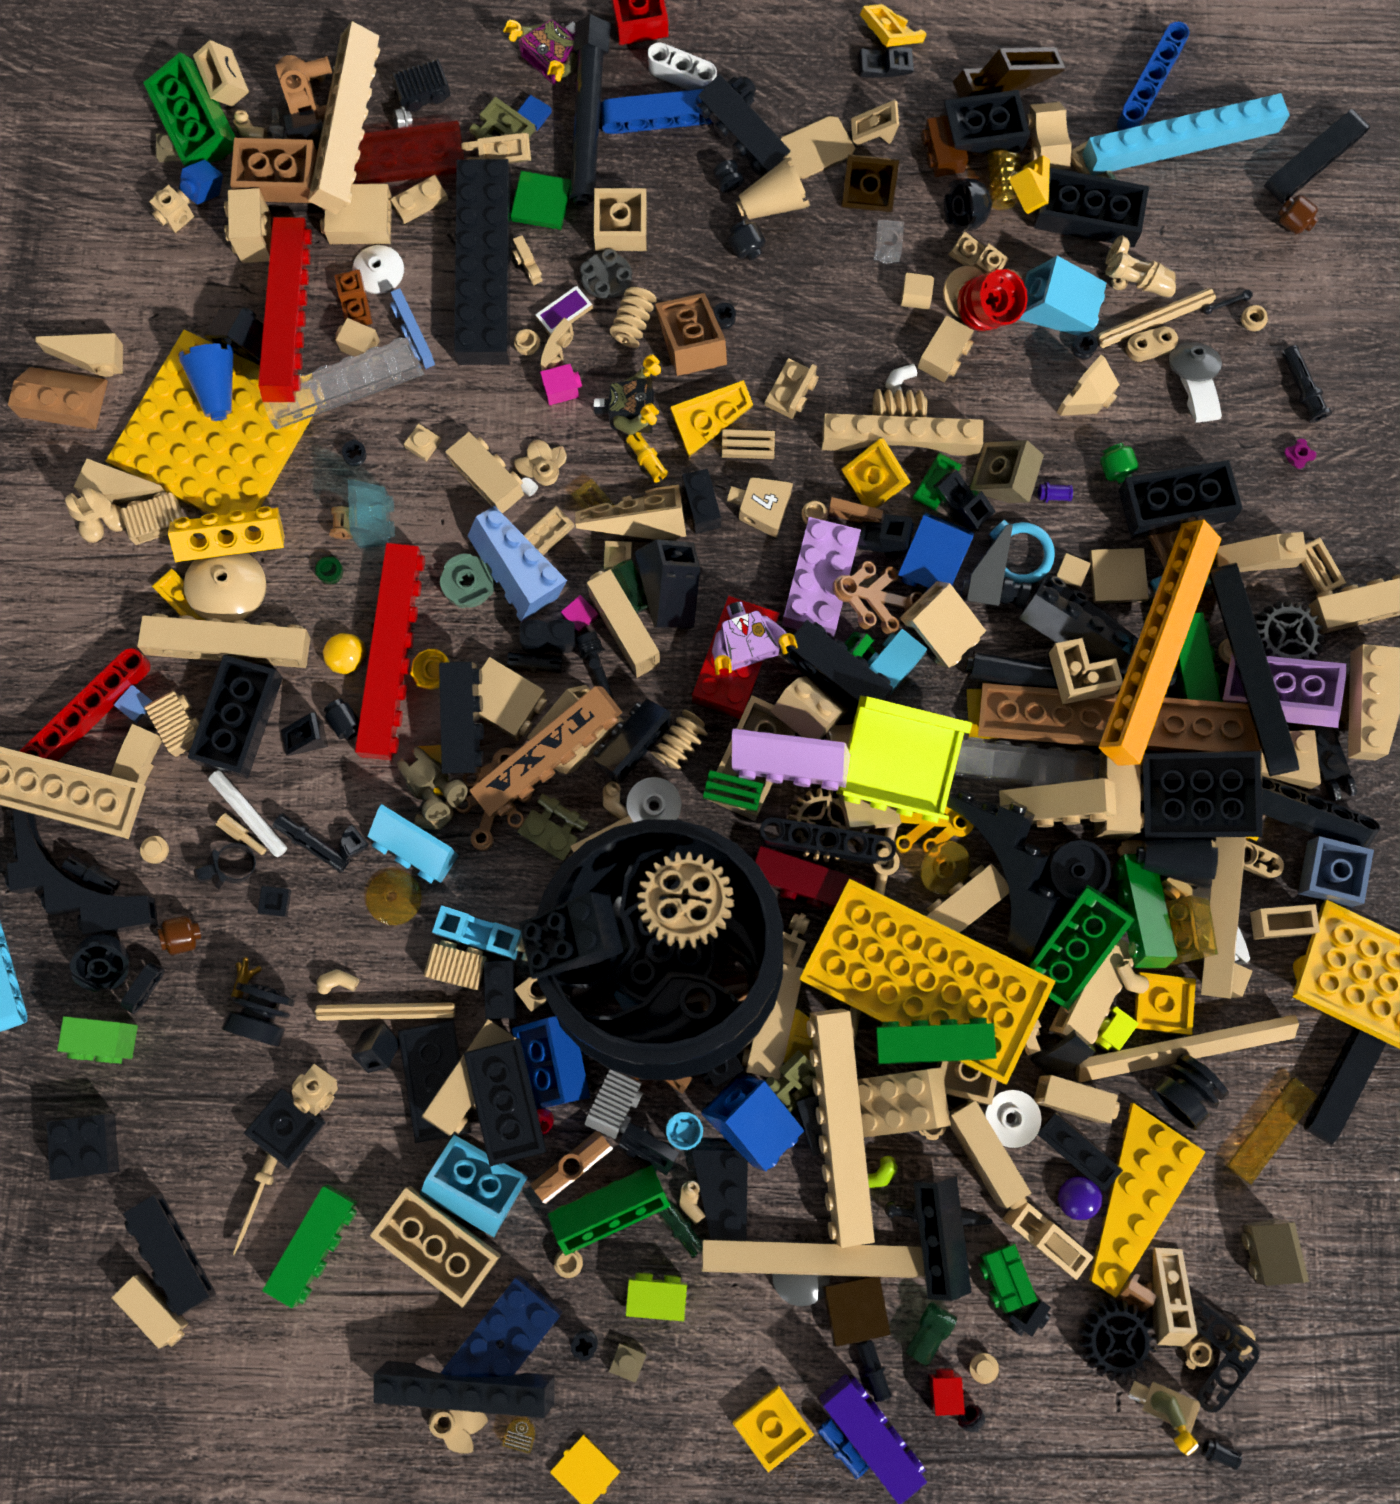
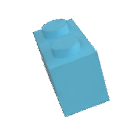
M903 629L897 635L892 633L883 643V646L886 648L879 655L875 652L868 660L869 669L876 674L878 672L882 673L891 681L890 685L893 689L890 695L920 661L927 650L926 647Z

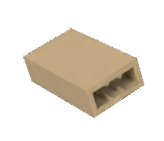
M611 569L606 572L599 571L589 578L590 581L587 582L589 598L636 678L660 666L659 650Z
M966 1101L949 1111L950 1128L996 1205L1004 1208L1011 1207L1014 1210L1027 1202L1025 1197L1030 1195L1031 1192L977 1101Z

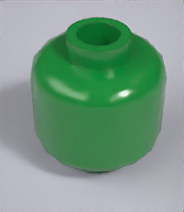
M1123 443L1105 449L1103 451L1104 455L1100 458V464L1108 481H1117L1119 485L1123 483L1126 477H1132V474L1139 469V464L1132 447L1124 446Z

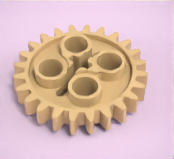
M691 852L687 853L685 860H682L679 853H676L675 861L673 862L665 856V865L663 867L656 862L654 863L655 874L646 871V877L649 882H640L641 888L646 891L637 893L638 900L644 902L638 905L639 912H647L641 917L642 922H651L647 927L649 933L658 929L657 940L660 941L667 936L669 946L674 943L675 939L679 940L680 948H683L685 941L689 940L692 947L695 948L696 939L698 938L704 944H707L706 935L709 933L716 938L718 936L716 926L725 929L726 923L722 918H731V912L726 909L734 906L733 900L726 898L733 895V889L725 887L730 883L729 877L720 878L723 874V868L719 867L713 870L714 860L711 859L704 864L702 854L698 856L696 861L692 860ZM674 879L680 882V885L674 890L664 887L669 880ZM698 882L709 884V888L704 892L696 891L694 886ZM685 895H688L690 899L687 901V904H682L681 900L684 899ZM665 896L669 899L660 900L659 898ZM708 899L712 900L710 904H706L705 902H703ZM667 908L677 910L675 917L669 919L664 918L662 912ZM696 910H703L707 913V916L700 921L691 918V915Z

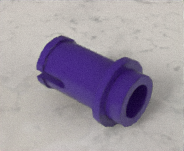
M1045 482L1038 487V499L1043 500L1044 503H1047L1049 500L1068 502L1072 500V485H1051L1049 482Z

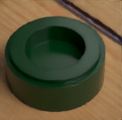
M326 556L316 563L315 573L321 582L335 584L343 576V567L335 557Z

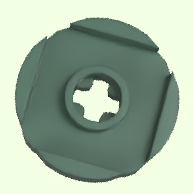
M465 553L454 556L447 561L440 576V586L445 597L458 608H471L482 604L492 595L494 591V578L491 575L492 570L488 563H484L481 558ZM464 575H467L469 578L474 577L471 586L467 587L460 584L463 581Z

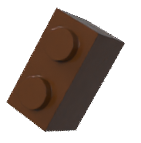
M947 115L928 118L925 130H922L921 135L923 145L928 147L927 162L929 168H933L934 176L941 177L965 172L968 162L967 151L954 148Z

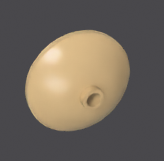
M248 553L196 559L191 563L185 574L184 593L192 610L203 619L217 618L223 622L233 623L234 620H243L249 617L259 608L266 593V578L259 562ZM222 575L227 576L226 580L224 581L218 580V578Z

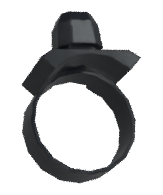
M240 843L228 844L219 852L213 849L209 855L208 863L198 865L194 869L195 878L197 881H208L213 878L215 887L220 889L225 881L230 883L243 882L248 879L255 869V855L250 848ZM228 848L244 850L252 860L250 874L241 879L227 877L218 867L220 853Z

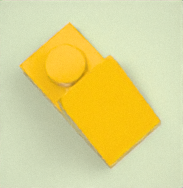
M1044 155L1023 166L1022 171L1010 177V183L1024 211L1028 214L1046 205L1049 201L1050 160Z

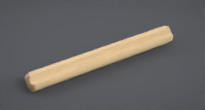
M1207 288L1098 334L1096 337L1097 342L1101 348L1107 347L1134 334L1141 333L1207 304H1211L1216 299L1213 289Z
M452 1002L316 1006L315 1016L319 1021L455 1017L456 1008Z

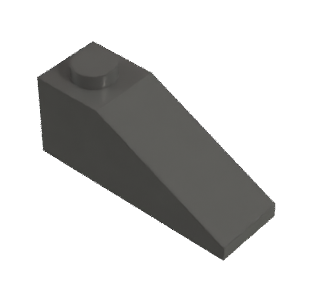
M1013 525L1003 527L971 571L969 578L963 580L961 595H966L965 601L999 606Z

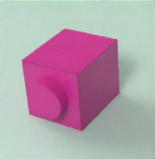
M571 363L540 372L549 406L579 398L578 388L582 387L578 371L573 373Z

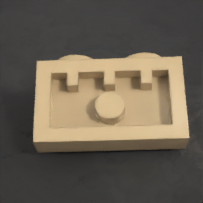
M788 358L765 401V406L793 419L797 411L801 413L807 401L805 395L808 389L813 391L819 379V376L816 375L817 366L812 364L808 368Z

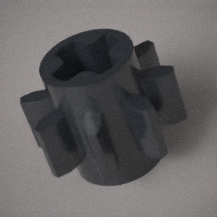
M734 76L728 81L729 85L749 106L755 101L753 97L755 96L756 88L748 77L740 76L737 78Z

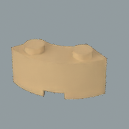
M1060 102L1030 105V114L1026 115V121L1031 134V162L1044 155L1050 160V168L1070 169L1071 141L1067 132L1066 109Z

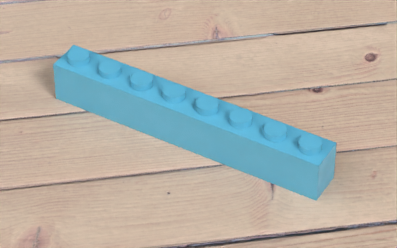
M1280 93L1090 137L1082 156L1090 175L1095 176L1106 173V171L1112 172L1278 133L1290 115Z

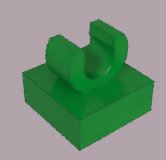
M853 632L844 643L848 648L847 651L854 657H862L865 651L868 654L875 653L874 648L870 646L874 640L866 633Z

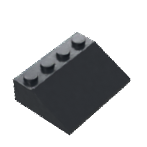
M1262 750L1144 753L1145 838L1263 837Z

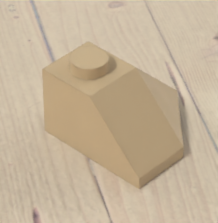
M1100 355L1072 390L1073 394L1069 393L1057 411L1060 416L1097 414L1103 406L1108 409L1115 401L1117 395L1114 393L1119 383L1104 356Z

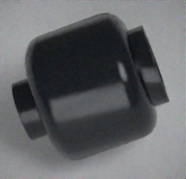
M744 220L729 230L731 234L728 236V242L738 259L748 258L751 261L762 254L761 248L764 247L766 240L755 222L748 223L747 220Z

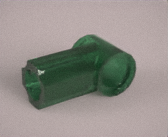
M628 559L614 565L611 571L635 612L638 614L649 608L642 580L632 560Z
M931 1301L923 1312L919 1322L920 1327L905 1352L928 1367L942 1341L946 1340L953 1331L958 1318Z

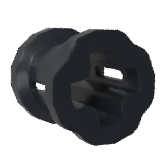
M589 1330L578 1332L571 1343L573 1356L581 1361L591 1359L598 1347L596 1335ZM581 1338H584L586 1342L592 1343L588 1352H585L583 1348L578 1349L577 1346L580 1344Z

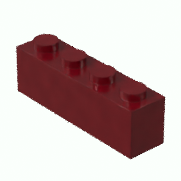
M760 846L755 861L771 887L780 891V896L795 900L796 896L806 899L807 905L822 909L824 905L833 908L834 911L849 879L863 886L866 883L865 880Z

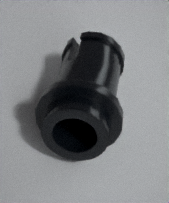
M1216 1438L1205 1439L1201 1454L1206 1457L1207 1461L1212 1462L1214 1460L1231 1467L1233 1470H1237L1242 1462L1241 1451L1220 1444Z

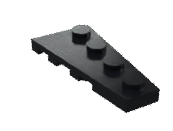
M691 1149L711 1240L746 1241L748 1161L735 1150Z

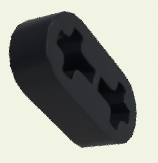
M153 961L148 963L123 997L120 1006L132 1014L138 1012L160 982L165 970Z

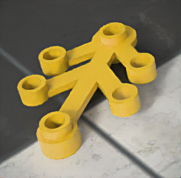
M947 806L944 814L949 816V819L939 818L938 823L923 820V814L913 813L912 817L900 814L901 823L917 824L918 826L907 835L898 837L895 842L896 849L901 853H906L911 849L914 842L934 826L945 827L935 838L927 839L922 845L923 852L928 856H933L939 851L940 846L951 837H964L968 835L974 825L964 816ZM956 819H963L965 826L962 828L958 827ZM902 839L906 840L909 844L908 848L902 849L899 846V841ZM929 842L934 843L936 846L935 851H928L926 844Z

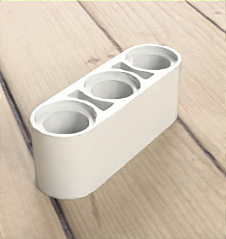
M654 43L648 50V68L650 73L657 78L684 89H705L717 77L716 67L711 62L667 44Z

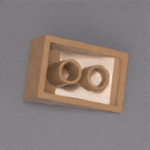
M705 293L655 304L668 354L677 376L727 365L726 341Z

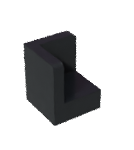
M385 1024L365 1029L362 1032L351 1056L367 1073L389 1068L400 1043Z

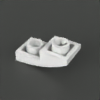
M1181 377L1180 379L1189 396L1187 406L1195 423L1220 420L1222 416L1213 380L1191 381Z

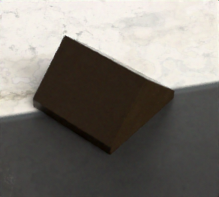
M848 154L842 207L892 212L899 159Z

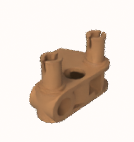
M293 55L282 57L275 64L290 113L314 109L316 120L322 119L323 123L327 105L319 107V104H316L310 78L332 73L328 57L325 56L324 58L308 62Z

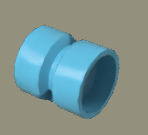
M680 1112L669 1120L666 1126V1135L668 1141L675 1148L689 1150L701 1141L703 1126L694 1114Z

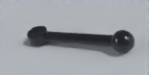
M1247 289L1241 295L1214 305L1207 304L1203 307V312L1209 315L1213 310L1240 300L1249 301L1253 293Z

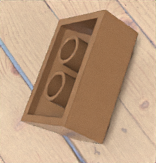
M29 367L14 380L8 406L21 418L96 430L108 381L102 378Z

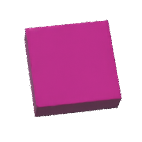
M581 595L561 611V615L566 620L574 622L578 633L583 631L599 616L595 609Z

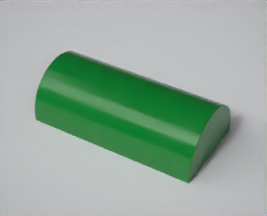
M1086 886L1028 967L1056 981L1048 997L1069 1010L1135 919L1106 895L1090 886Z

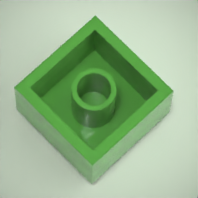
M63 1016L57 1051L67 1052L66 1058L94 1061L96 1056L95 1061L122 1064L123 1058H133L138 1025Z

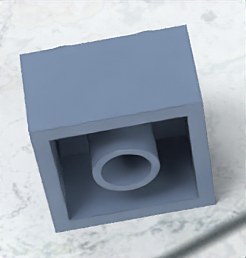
M1320 836L1307 842L1298 894L1324 901L1329 900L1348 907L1364 904L1374 850Z

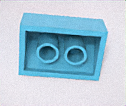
M381 804L378 808L367 836L374 841L372 847L385 855L387 851L395 854L397 857L394 861L407 869L411 865L420 870L418 876L432 884L433 880L442 883L459 855L450 846Z
M453 1135L427 1175L420 1195L495 1237L528 1177L505 1163L490 1167L487 1153Z

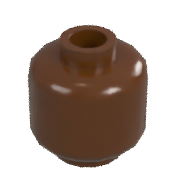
M1297 195L1294 198L1290 196L1278 211L1280 215L1279 222L1296 235L1304 230L1309 232L1318 221L1316 217L1318 207L1303 195Z
M188 916L165 920L162 922L161 928L157 929L162 951L167 950L171 955L194 950L196 948V940L201 939L198 922L192 923Z

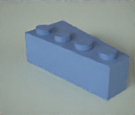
M495 506L476 516L468 533V538L483 562L488 563L493 571L491 575L496 583L500 582L506 592L504 596L509 604L513 603L520 622L558 599L567 580Z

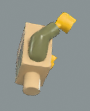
M1134 1381L1129 1398L1144 1404L1143 1411L1171 1424L1173 1430H1176V1433H1180L1173 1441L1181 1452L1189 1456L1196 1451L1198 1444L1191 1435V1431L1201 1406L1200 1403L1158 1383L1152 1382L1151 1387Z

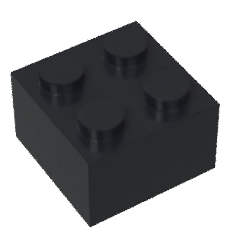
M115 1114L47 1122L50 1181L119 1172Z

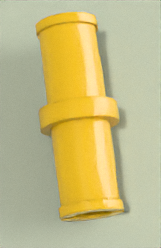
M636 432V437L629 435L626 442L637 455L638 463L641 466L644 465L654 482H660L659 476L663 480L668 475V471L657 458L656 450L650 448L641 432Z

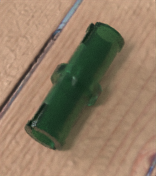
M671 1200L669 1202L671 1207L658 1212V1214H660L673 1233L671 1235L673 1238H678L693 1259L699 1254L698 1251H702V1241L691 1228L692 1223L684 1219Z

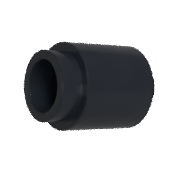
M337 699L324 708L325 718L339 739L345 738L348 741L358 735L360 720L349 703L344 702L343 699Z

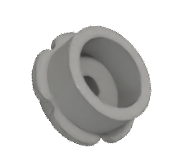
M403 106L400 109L393 110V122L396 131L408 132V127H412L410 111H405Z

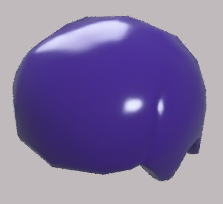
M1086 1176L1071 1177L1059 1188L1058 1202L1062 1212L1069 1216V1218L1087 1220L1094 1217L1102 1206V1193L1100 1188Z

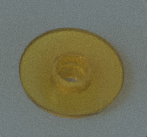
M945 841L933 846L924 856L920 867V877L924 886L933 893L947 894L960 881L963 884L970 870V857L967 850L962 845L953 841Z
M398 870L386 871L378 875L369 885L366 894L369 912L376 920L386 925H401L408 922L416 915L422 901V893L417 881L408 873ZM390 892L397 893L395 901L390 902L388 900Z

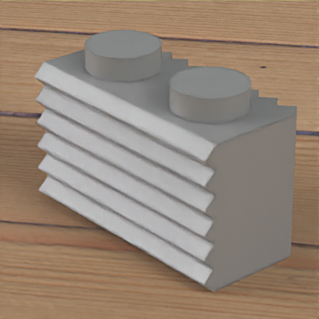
M609 1070L588 1113L585 1125L613 1139H616L619 1131L624 1133L632 1118L627 1116L631 1106L636 1108L642 1097L643 1092L639 1091L641 1082L628 1075Z

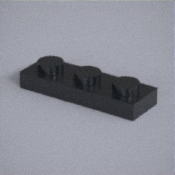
M1056 1111L1040 1128L1037 1134L1104 1192L1123 1171L1117 1163Z

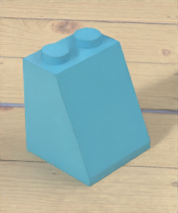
M1056 256L1027 272L1024 285L1027 289L1028 301L1025 312L1019 320L1076 336L1095 329L1098 324V314L1105 298L1104 291L1107 282Z

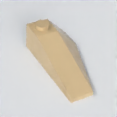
M672 485L646 490V496L632 499L631 496H626L622 498L621 502L613 506L609 503H603L576 511V529L655 540L666 539L674 541L680 537H685L686 529L680 486Z

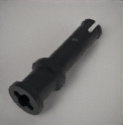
M1298 345L1286 348L1282 355L1301 394L1299 401L1305 405L1310 416L1308 418L1309 422L1316 423L1324 420L1332 414V410L1327 408L1323 400L1322 389L1316 387Z

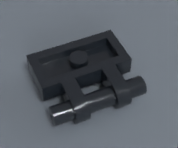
M629 1123L618 1146L625 1150L630 1158L634 1159L636 1157L649 1166L653 1165L656 1172L659 1171L666 1176L669 1174L679 1154L670 1143L656 1139L644 1127L635 1126L632 1123Z

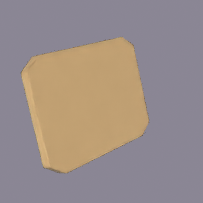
M828 116L781 139L791 150L787 157L792 159V164L789 167L795 166L800 179H805L846 160L848 154L853 155L855 151V146L838 117Z

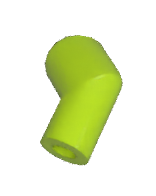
M882 1157L877 1172L868 1174L869 1188L888 1185L898 1169L893 1157Z

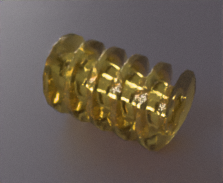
M1006 150L994 151L987 157L989 162L988 170L990 172L989 180L991 181L990 189L992 190V207L996 210H1007L1019 202L1010 183V177L1021 170V165L1018 163L1020 155Z

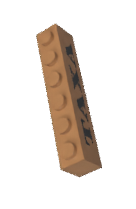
M595 686L469 791L489 817L498 814L500 817L504 816L513 809L512 803L519 797L523 800L535 790L533 786L541 780L543 783L550 779L556 773L553 770L561 763L566 765L577 756L574 753L581 746L586 748L598 739L596 736L598 732L603 728L607 731L616 725L619 721L617 717L623 712L603 686Z

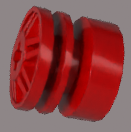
M997 269L973 277L964 283L957 299L958 312L962 321L969 328L976 331H989L1010 325L1019 320L1025 312L1028 301L1027 289L1023 280L1015 272L1008 269Z

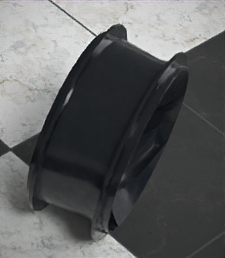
M645 819L613 827L585 842L561 864L544 890L536 915L589 892L610 896L623 948V953L611 957L608 966L602 970H594L587 965L537 978L538 984L562 1029L587 1056L612 1071L642 1080H678L707 1073L739 1054L759 1034L775 1008L783 980V921L775 892L761 868L736 843L710 828L685 821ZM691 852L692 860L696 861L698 856L702 854L704 864L712 859L714 860L713 870L719 867L723 868V874L720 878L729 877L730 883L725 887L732 888L733 895L726 898L732 899L734 906L726 908L731 912V918H722L726 923V928L723 929L716 926L718 935L716 938L708 933L706 935L707 944H704L698 938L696 939L695 948L692 947L690 940L685 941L684 947L680 948L679 940L675 939L671 946L668 945L667 936L660 941L657 940L658 929L651 933L644 930L643 925L645 923L642 922L641 917L647 912H639L638 905L644 903L643 901L630 906L628 909L627 906L631 887L636 881L641 867L653 865L655 862L665 864V856L673 862L675 861L676 853H679L681 859L685 860L687 853ZM674 879L669 880L664 887L674 890L680 885V882ZM698 882L694 886V889L698 892H704L709 888V884L706 882ZM663 896V897H660L659 899H660V900H664V899H669V898ZM708 899L703 902H705L706 904H710L712 900ZM667 908L662 912V916L667 919L673 918L677 914V910L674 908ZM696 910L691 915V918L700 921L707 916V913L703 910ZM715 943L741 963L755 981L743 1002H740L729 990L711 980L716 965ZM665 948L667 955L662 954L660 957H657L656 951L661 952ZM693 950L697 952V958L692 962H685L681 958L686 951ZM639 969L651 970V974L646 980H639L634 975ZM614 981L627 998L638 1004L614 1015L590 1016L577 1010L573 1002L594 995ZM697 991L703 992L711 1000L708 1009L702 1013H693L686 1007L688 996Z

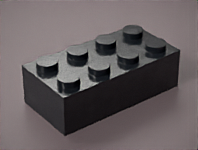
M1049 168V201L1046 205L1037 209L1034 229L1113 243L1119 236H1124L1129 240V247H1135L1143 229L1149 186Z
M1229 460L1126 477L1118 490L1131 539L1177 531L1182 523L1202 519L1209 525L1232 522L1243 509Z
M806 620L794 634L798 648L795 649L792 645L787 646L788 653L784 654L783 658L846 705L855 715L860 696L887 701L893 689L890 685L891 681L882 673L878 672L876 674L869 669L868 662L862 657H854L847 651V646L838 639L833 640L826 635V630L817 622L812 624L809 620Z
M223 655L187 758L197 765L248 779L283 679L278 671Z

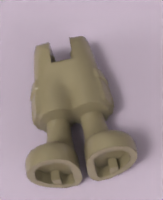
M416 746L411 752L415 755L417 761L410 766L409 763H406L401 758L397 762V766L414 797L426 801L421 809L422 815L428 821H437L449 815L450 810L434 793V788H438L443 793L447 802L454 808L462 804L467 796L468 789L463 781H447L448 774H442L440 762L432 759L424 750Z

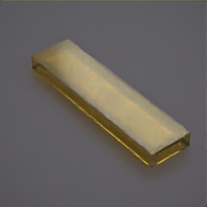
M1292 1077L1226 1164V1167L1247 1184L1252 1185L1318 1095L1298 1079Z

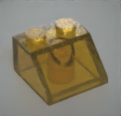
M1190 895L1167 901L1166 907L1177 952V958L1168 966L1218 955L1209 899Z

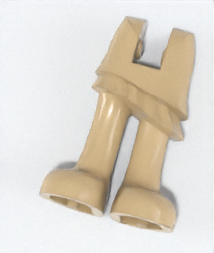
M1119 236L1113 242L1106 257L1105 264L1108 266L1105 274L1111 278L1137 283L1136 288H1142V291L1152 292L1163 297L1173 296L1176 291L1175 272L1160 262L1157 263L1154 260L1150 263L1143 262L1131 257L1128 254L1130 245L1128 238Z
M85 487L82 488L84 497L77 499L73 493L67 495L65 502L69 514L72 518L80 521L78 526L79 533L87 542L94 543L102 539L104 527L100 518L112 531L119 532L126 528L121 513L122 508L111 504L103 494Z

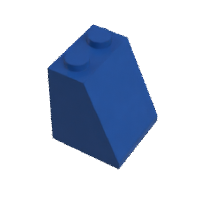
M925 512L898 575L903 577L901 581L914 587L917 584L928 587L927 590L936 581L953 585L973 539L974 532Z
M740 1073L701 1112L704 1118L753 1167L765 1172L778 1163L779 1157L788 1148L793 1147L797 1143L798 1137L804 1132V1129L765 1081Z

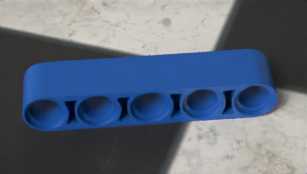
M1180 21L1173 22L1166 29L1122 109L1117 121L1119 131L1141 126L1188 39L1190 32L1185 23Z
M704 89L612 98L602 101L600 105L602 129L608 134L714 123L709 117L707 119L704 118L696 108L695 101L697 96Z

